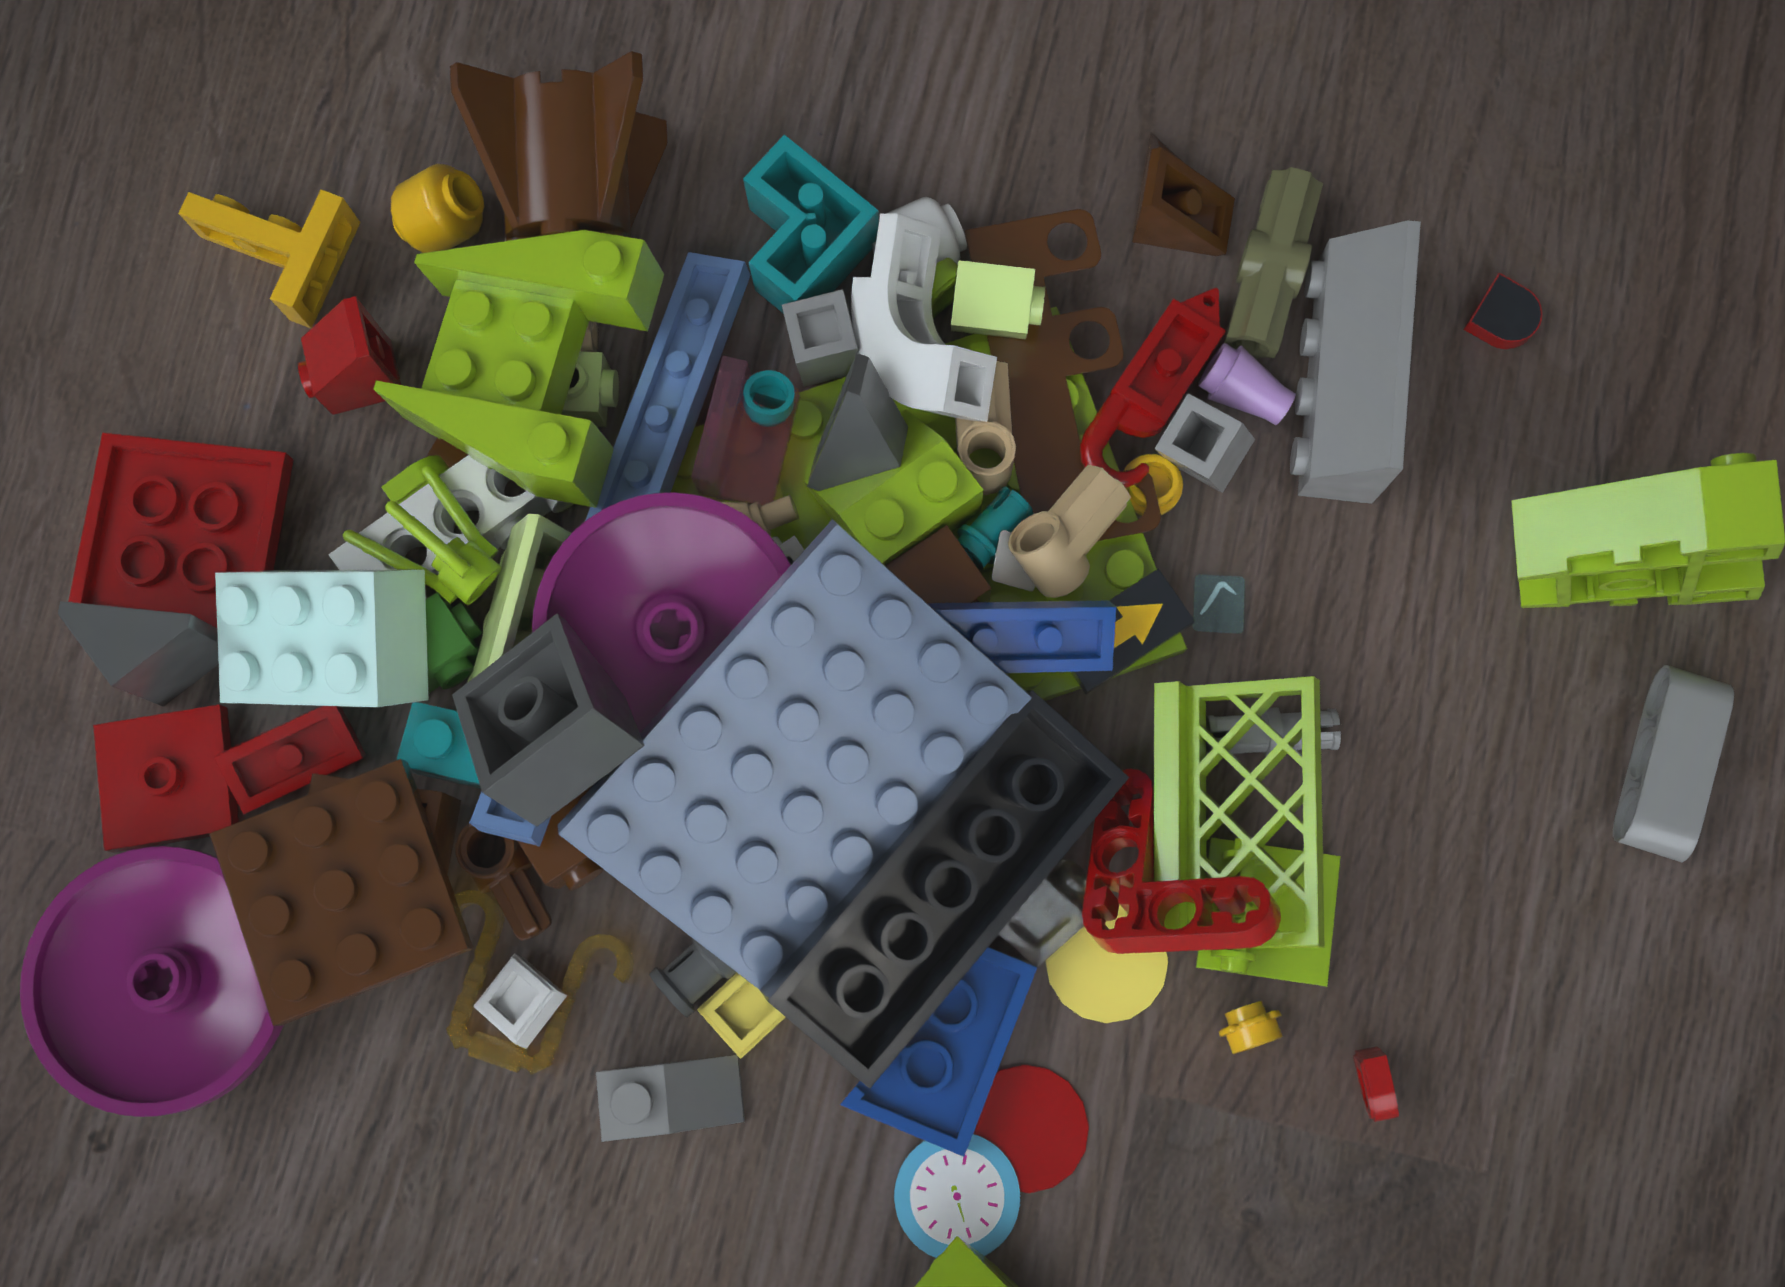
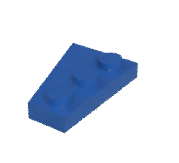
M988 947L874 1085L869 1089L859 1081L840 1105L964 1157L1037 967Z

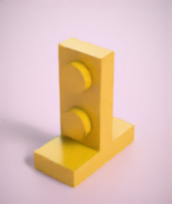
M320 190L303 228H301L296 223L278 215L271 214L268 220L249 214L250 211L244 205L220 194H215L213 200L188 192L178 213L187 224L205 240L284 268L270 300L290 321L312 328L361 223L345 199Z

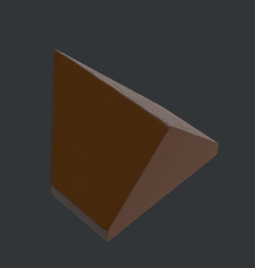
M1151 132L1132 242L1211 256L1226 255L1235 198L1185 164Z

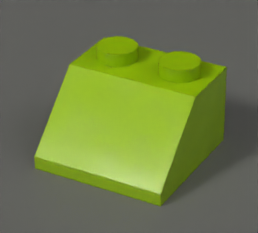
M907 409L901 412L908 426L900 467L821 491L807 487L809 478L804 481L806 487L830 519L837 522L884 565H887L946 525L953 531L981 511L984 490L946 440Z

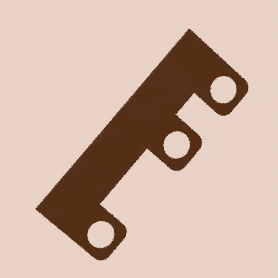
M1074 209L964 230L971 262L1035 269L1033 286L1045 287L1041 325L1029 324L1026 339L987 335L991 356L997 357L999 362L1008 363L1012 435L1016 444L1014 465L1021 496L1030 504L1034 512L1033 514L1043 511L1048 512L1084 470L1080 455V439L1066 376L1113 368L1120 364L1124 356L1117 319L1110 309L1096 307L1052 316L1044 277L1095 267L1101 259V249L1094 219L1088 211L1083 209ZM1072 223L1079 226L1085 232L1087 247L1080 257L1074 260H1062L1055 257L1049 250L1047 243L1048 235L1059 224ZM1093 321L1099 323L1109 334L1110 343L1107 351L1096 359L1081 358L1070 347V333L1076 325L1082 322ZM1149 473L1141 482L1135 484L1144 493L1146 498L1144 514L1138 520L1130 523H1122L1115 520L1098 541L1152 531L1159 525L1161 513L1154 482Z

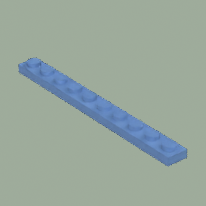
M688 252L614 444V450L597 508L590 507L586 520L601 510L626 499L653 493H671L751 276L745 261ZM481 791L469 823L481 832L540 846L551 817L536 827Z

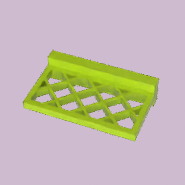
M1310 676L1186 686L1180 681L1154 683V882L1207 878V873L1212 878L1235 877L1257 855L1279 877L1268 889L1274 900L1276 901L1289 887L1304 902L1305 932H1280L1277 930L1270 940L1261 946L1252 948H1325L1320 680ZM1301 695L1302 718L1283 738L1261 716L1279 696ZM1259 698L1252 707L1242 700ZM1231 700L1245 714L1219 741L1206 729V701ZM1256 724L1277 745L1251 772L1230 750ZM1301 738L1302 755L1294 748ZM1206 741L1213 747L1207 756ZM1288 754L1302 767L1303 784L1284 804L1262 781ZM1224 758L1245 780L1220 806L1206 793V776ZM1256 788L1278 811L1252 838L1230 815ZM1302 804L1303 821L1295 814ZM1206 806L1214 813L1207 821ZM1289 820L1303 834L1304 852L1285 870L1262 847ZM1224 823L1246 846L1220 872L1206 857V841ZM1303 871L1304 888L1296 881ZM1183 902L1172 907L1166 914L1164 920L1165 928L1175 930L1189 924L1196 911L1195 904ZM1251 902L1246 903V912L1258 910L1255 904L1253 905ZM1247 913L1238 921V923L1245 922Z

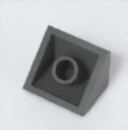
M60 601L59 617L112 687L164 707L219 665L217 628L191 614Z

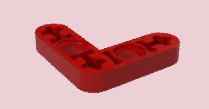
M1122 770L1129 779L1095 818L1084 895L1083 925L1098 945L1110 953L1129 954L1243 949L1261 946L1270 940L1279 928L1281 912L1280 907L1261 881L1253 877L1237 876L1154 882V784L1148 775L1140 770ZM1139 793L1142 797L1132 800L1134 794ZM1130 804L1129 816L1126 815L1121 806ZM1130 821H1131L1132 824L1135 826V828L1129 826V822H1130ZM1126 847L1138 848V858L1132 867L1122 872L1110 871L1109 864L1116 852ZM1112 891L1119 893L1118 898L1113 894ZM1253 901L1258 910L1248 911L1245 922L1238 923L1233 915L1244 913L1246 903ZM1183 902L1195 904L1196 911L1189 924L1175 930L1165 928L1164 920L1172 907ZM1215 903L1221 912H1214L1212 904ZM1119 904L1128 914L1127 917L1117 918ZM1117 918L1114 928L1109 929L1105 924L1106 921H1113Z

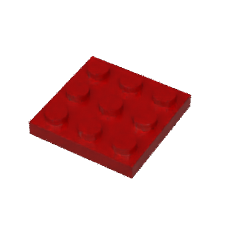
M102 432L68 602L191 614L217 628L215 573L274 570L294 459L286 452Z

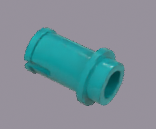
M1006 486L1002 487L998 495L970 526L964 524L959 527L957 531L959 538L957 540L978 569H983L988 563L994 564L1000 532L1002 530L1012 532L1021 521L1033 515V509L1019 493L1014 490L1010 491Z

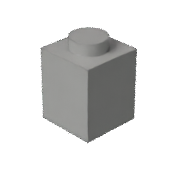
M1188 393L1156 445L1155 450L1163 458L1176 465L1178 469L1223 493L1255 441V438L1242 422Z

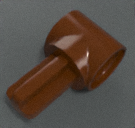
M470 823L467 824L459 833L455 844V854L460 866L472 876L482 894L492 891L519 940H528L544 932L552 924V918L527 874V871L533 865L518 841L503 837L506 844L503 859L497 865L485 868L479 860L478 852L482 841L491 834L477 830Z

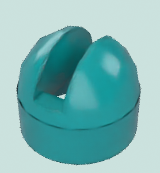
M765 370L752 375L746 381L743 390L744 409L751 421L761 427H775L784 423L794 407V386L788 377L777 371Z

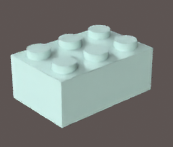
M273 570L215 573L220 703L384 707L429 700L425 570Z

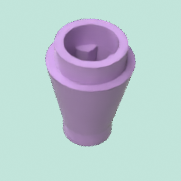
M1226 343L1222 344L1214 354L1198 382L1199 387L1209 392V400L1258 416L1274 425H1277L1283 419L1296 396V393L1282 385L1243 346L1234 349Z

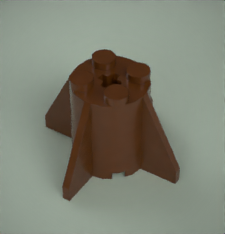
M630 51L594 73L561 69L562 82L541 83L540 71L525 73L513 78L459 62L450 66L451 93L505 212L506 241L579 230L631 238L632 225L668 143L667 120L636 112L643 82L642 54Z

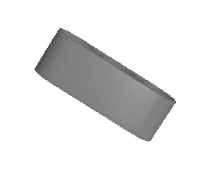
M1664 665L1659 669L1646 697L1613 824L1614 841L1681 863L1689 858L1697 845L1733 708L1734 689L1732 685L1669 665Z

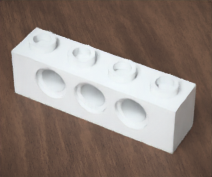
M469 455L439 476L465 512L470 510L479 511V520L476 528L497 549L500 547L501 549H506L512 527L526 515L538 514L544 516L551 510L554 513H558L573 505V503L537 497L527 490L519 496H505V486L510 479L496 470H491ZM429 483L399 504L445 544H448L456 537H459L465 544L468 543L464 534H454L455 522L437 498ZM388 512L359 532L360 535L370 538L403 557L416 547H426ZM345 542L328 554L339 570H397L348 542ZM427 548V556L421 566L438 575L439 572L431 566L436 555ZM425 585V598L427 599L437 591Z

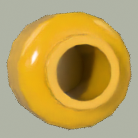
M433 164L398 184L391 196V214L395 231L402 240L422 253L448 250L476 235L483 221L484 199L480 188L470 175L450 165Z

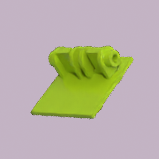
M1210 838L1208 859L1221 872L1246 845L1239 838H1235V841ZM1266 845L1262 847L1285 870L1304 852ZM1323 854L1325 948L1197 951L1196 968L1327 987L1341 856ZM1257 855L1235 876L1253 877L1261 881L1267 889L1279 878ZM1304 871L1296 879L1303 888ZM1288 887L1276 900L1281 912L1278 930L1280 932H1305L1304 902ZM1213 903V904H1212L1213 911H1214V912H1221V911L1218 909V907L1216 906V904ZM1244 910V913L1233 916L1238 922L1247 912Z

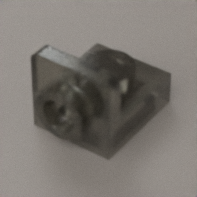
M1061 859L999 933L1033 966L1039 967L1084 927L1082 910L1087 881L1086 871L1074 861H1064Z

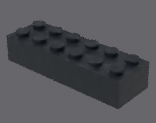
M1025 690L1032 697L1031 700L1019 713L1011 714L760 989L765 999L869 1089L1129 779L1120 768L1033 690Z

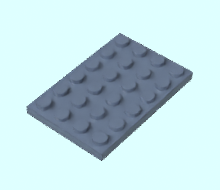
M832 519L643 729L640 735L645 746L598 780L558 824V834L760 990L1011 714L1019 713L1032 697Z

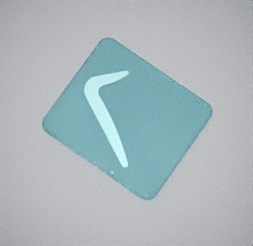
M1196 575L1193 619L1195 620L1193 628L1195 631L1235 634L1243 632L1245 579L1243 577Z

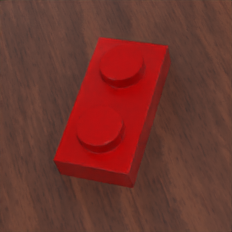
M318 706L235 745L213 758L244 815L311 783L312 773L328 775L362 759L366 753L341 706Z

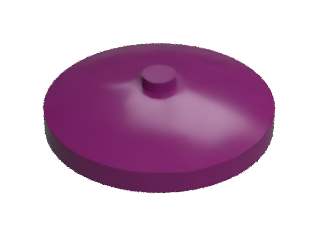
M675 492L636 496L620 501L593 515L576 528L562 543L552 557L539 585L533 610L532 632L557 613L562 616L626 697L638 730L641 733L791 564L781 548L767 532L746 515L726 504L698 495Z
M146 847L126 851L98 862L73 879L46 908L33 931L24 956L20 980L21 1012L25 1030L34 1052L47 1072L61 1087L88 1105L106 1112L134 1117L162 1116L186 1112L215 1101L232 1091L253 1073L271 1051L283 1028V1025H272L218 858L208 853L179 847Z

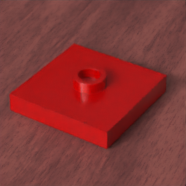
M218 704L93 725L104 851L114 853L210 837V833L239 822L237 801L213 758L217 754L231 748L227 707Z

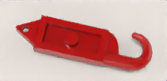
M1213 288L1183 302L1173 298L1085 430L1080 443L1081 462L1084 468L1087 465L1103 468L1114 479L1120 481L1125 488L1141 482L1149 473L1150 468L1146 463H1141L1135 469L1127 472L1116 471L1110 468L1103 458V449L1116 429L1128 435L1141 438L1152 437L1162 431L1226 332L1225 329L1220 327L1218 288Z

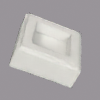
M514 953L473 1007L514 1044L527 1049L567 995L526 959Z

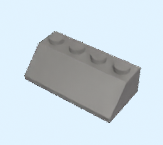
M1407 220L1329 239L1319 260H1310L1304 294L1306 298H1314L1312 319L1306 318L1304 320L1300 338V355L1309 357L1307 378L1301 377L1299 379L1295 397V414L1304 416L1302 438L1295 437L1290 456V474L1299 475L1298 496L1372 504L1403 470L1421 225L1419 221Z

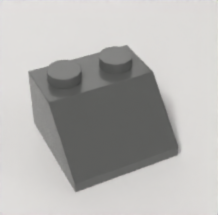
M558 613L452 694L482 793L536 827L645 746L626 697L569 623Z

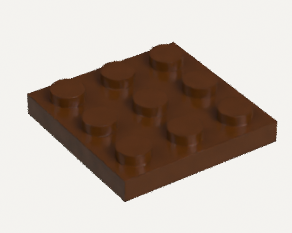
M403 759L393 761L210 833L273 1026L285 1025L474 949L408 762Z

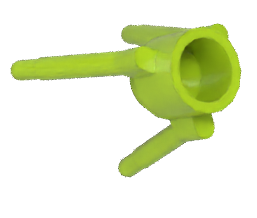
M428 465L422 469L424 478L464 534L468 543L465 544L459 537H456L448 544H445L395 501H389L385 509L407 531L436 555L431 566L439 572L438 575L353 530H346L343 533V538L346 542L397 570H425V585L437 591L450 604L458 597L468 606L490 587L501 572L502 567L493 560L499 550L481 535L448 486L442 481L435 469Z

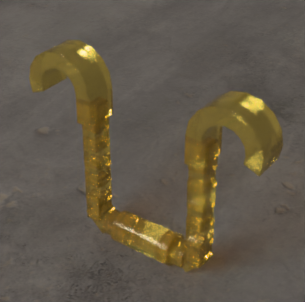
M476 890L458 892L455 894L461 914L468 906L477 904L484 910L486 920L474 952L473 962L470 963L462 992L458 995L451 1014L452 1019L449 1027L446 1028V1033H448L454 1048L459 1049L463 1047L469 1049L468 1056L516 1073L521 1068L529 1071L530 1075H534L553 1065L552 1061L555 1052L558 1051L565 1032L566 1021L569 1020L576 1001L577 990L581 987L593 953L602 948L611 950L617 960L616 970L613 975L622 983H627L633 972L634 960L632 952L624 941L611 935L598 934L590 936L581 942L572 956L562 983L564 984L562 991L567 997L554 1012L550 1024L547 1025L540 1044V1052L533 1056L528 1055L527 1049L512 1042L477 1031L473 1036L467 1030L466 1024L472 1015L478 991L481 990L488 971L487 966L493 957L503 929L504 914L497 900L487 893L482 894Z

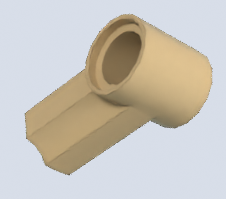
M999 361L996 362L987 422L955 418L957 456L983 488V495L997 493L1002 487L1007 485L1012 475L1016 444L1012 435L1008 363ZM978 449H991L998 453L1002 462L996 467L980 468L970 460L969 456Z
M1087 465L1048 512L1043 511L1033 514L1014 528L1008 541L1009 549L1041 594L1046 597L1057 598L1074 591L1084 582L1090 568L1089 561L1085 555L1125 509L1131 496L1124 485L1109 475L1103 468Z

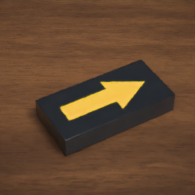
M1159 568L1109 600L1116 606L1112 671L1071 672L1085 694L1096 689L1194 624L1195 620Z

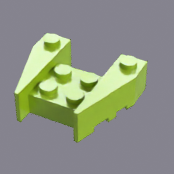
M579 230L417 254L414 261L417 267L442 296L450 297L423 385L420 389L376 380L373 390L404 419L438 439L441 438L457 447L489 469H494L508 477L533 495L597 508L614 448L591 420L561 414L589 321L648 331L664 273L645 240Z
M1734 453L1712 459L1711 466L1686 469L1511 500L1521 608L1569 607L1576 603L1609 601L1610 606H1634L1638 603L1637 599L1664 596H1667L1668 605L1755 600L1760 598L1765 588L1762 560L1778 559L1785 546L1777 460L1757 461L1756 455L1751 453Z

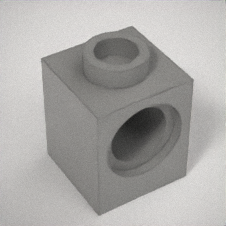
M843 289L783 304L782 309L793 355L803 386L807 387L847 377L855 355L859 352Z

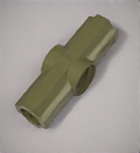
M1290 167L1286 170H1272L1260 204L1256 228L1250 231L1236 277V283L1240 284L1224 343L1234 349L1243 346L1256 360L1266 357L1275 358L1278 353L1279 347L1282 344L1285 325L1289 318L1288 313L1292 298L1295 299L1299 293L1311 255L1312 244L1307 242L1323 183L1316 180L1311 172Z

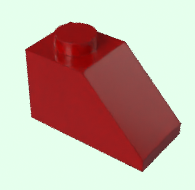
M356 296L343 299L301 337L306 361L298 363V372L302 386L309 398L315 397L332 415L384 402L385 400L373 390L376 380L401 385L391 340Z

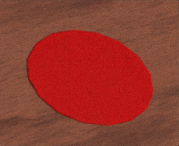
M1020 1065L1003 1069L996 1073L973 1134L987 1139L1006 1155L1017 1175L1020 1192L1034 1193L1054 1188L1074 1172L1086 1152L1089 1124L1083 1101L1068 1081L1047 1068Z

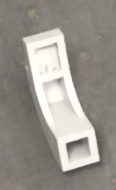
M899 213L880 214L871 277H853L852 326L859 354L870 358L889 392V397L911 408L945 416L987 422L997 357L955 345H945L939 337L933 322L931 298L942 228Z

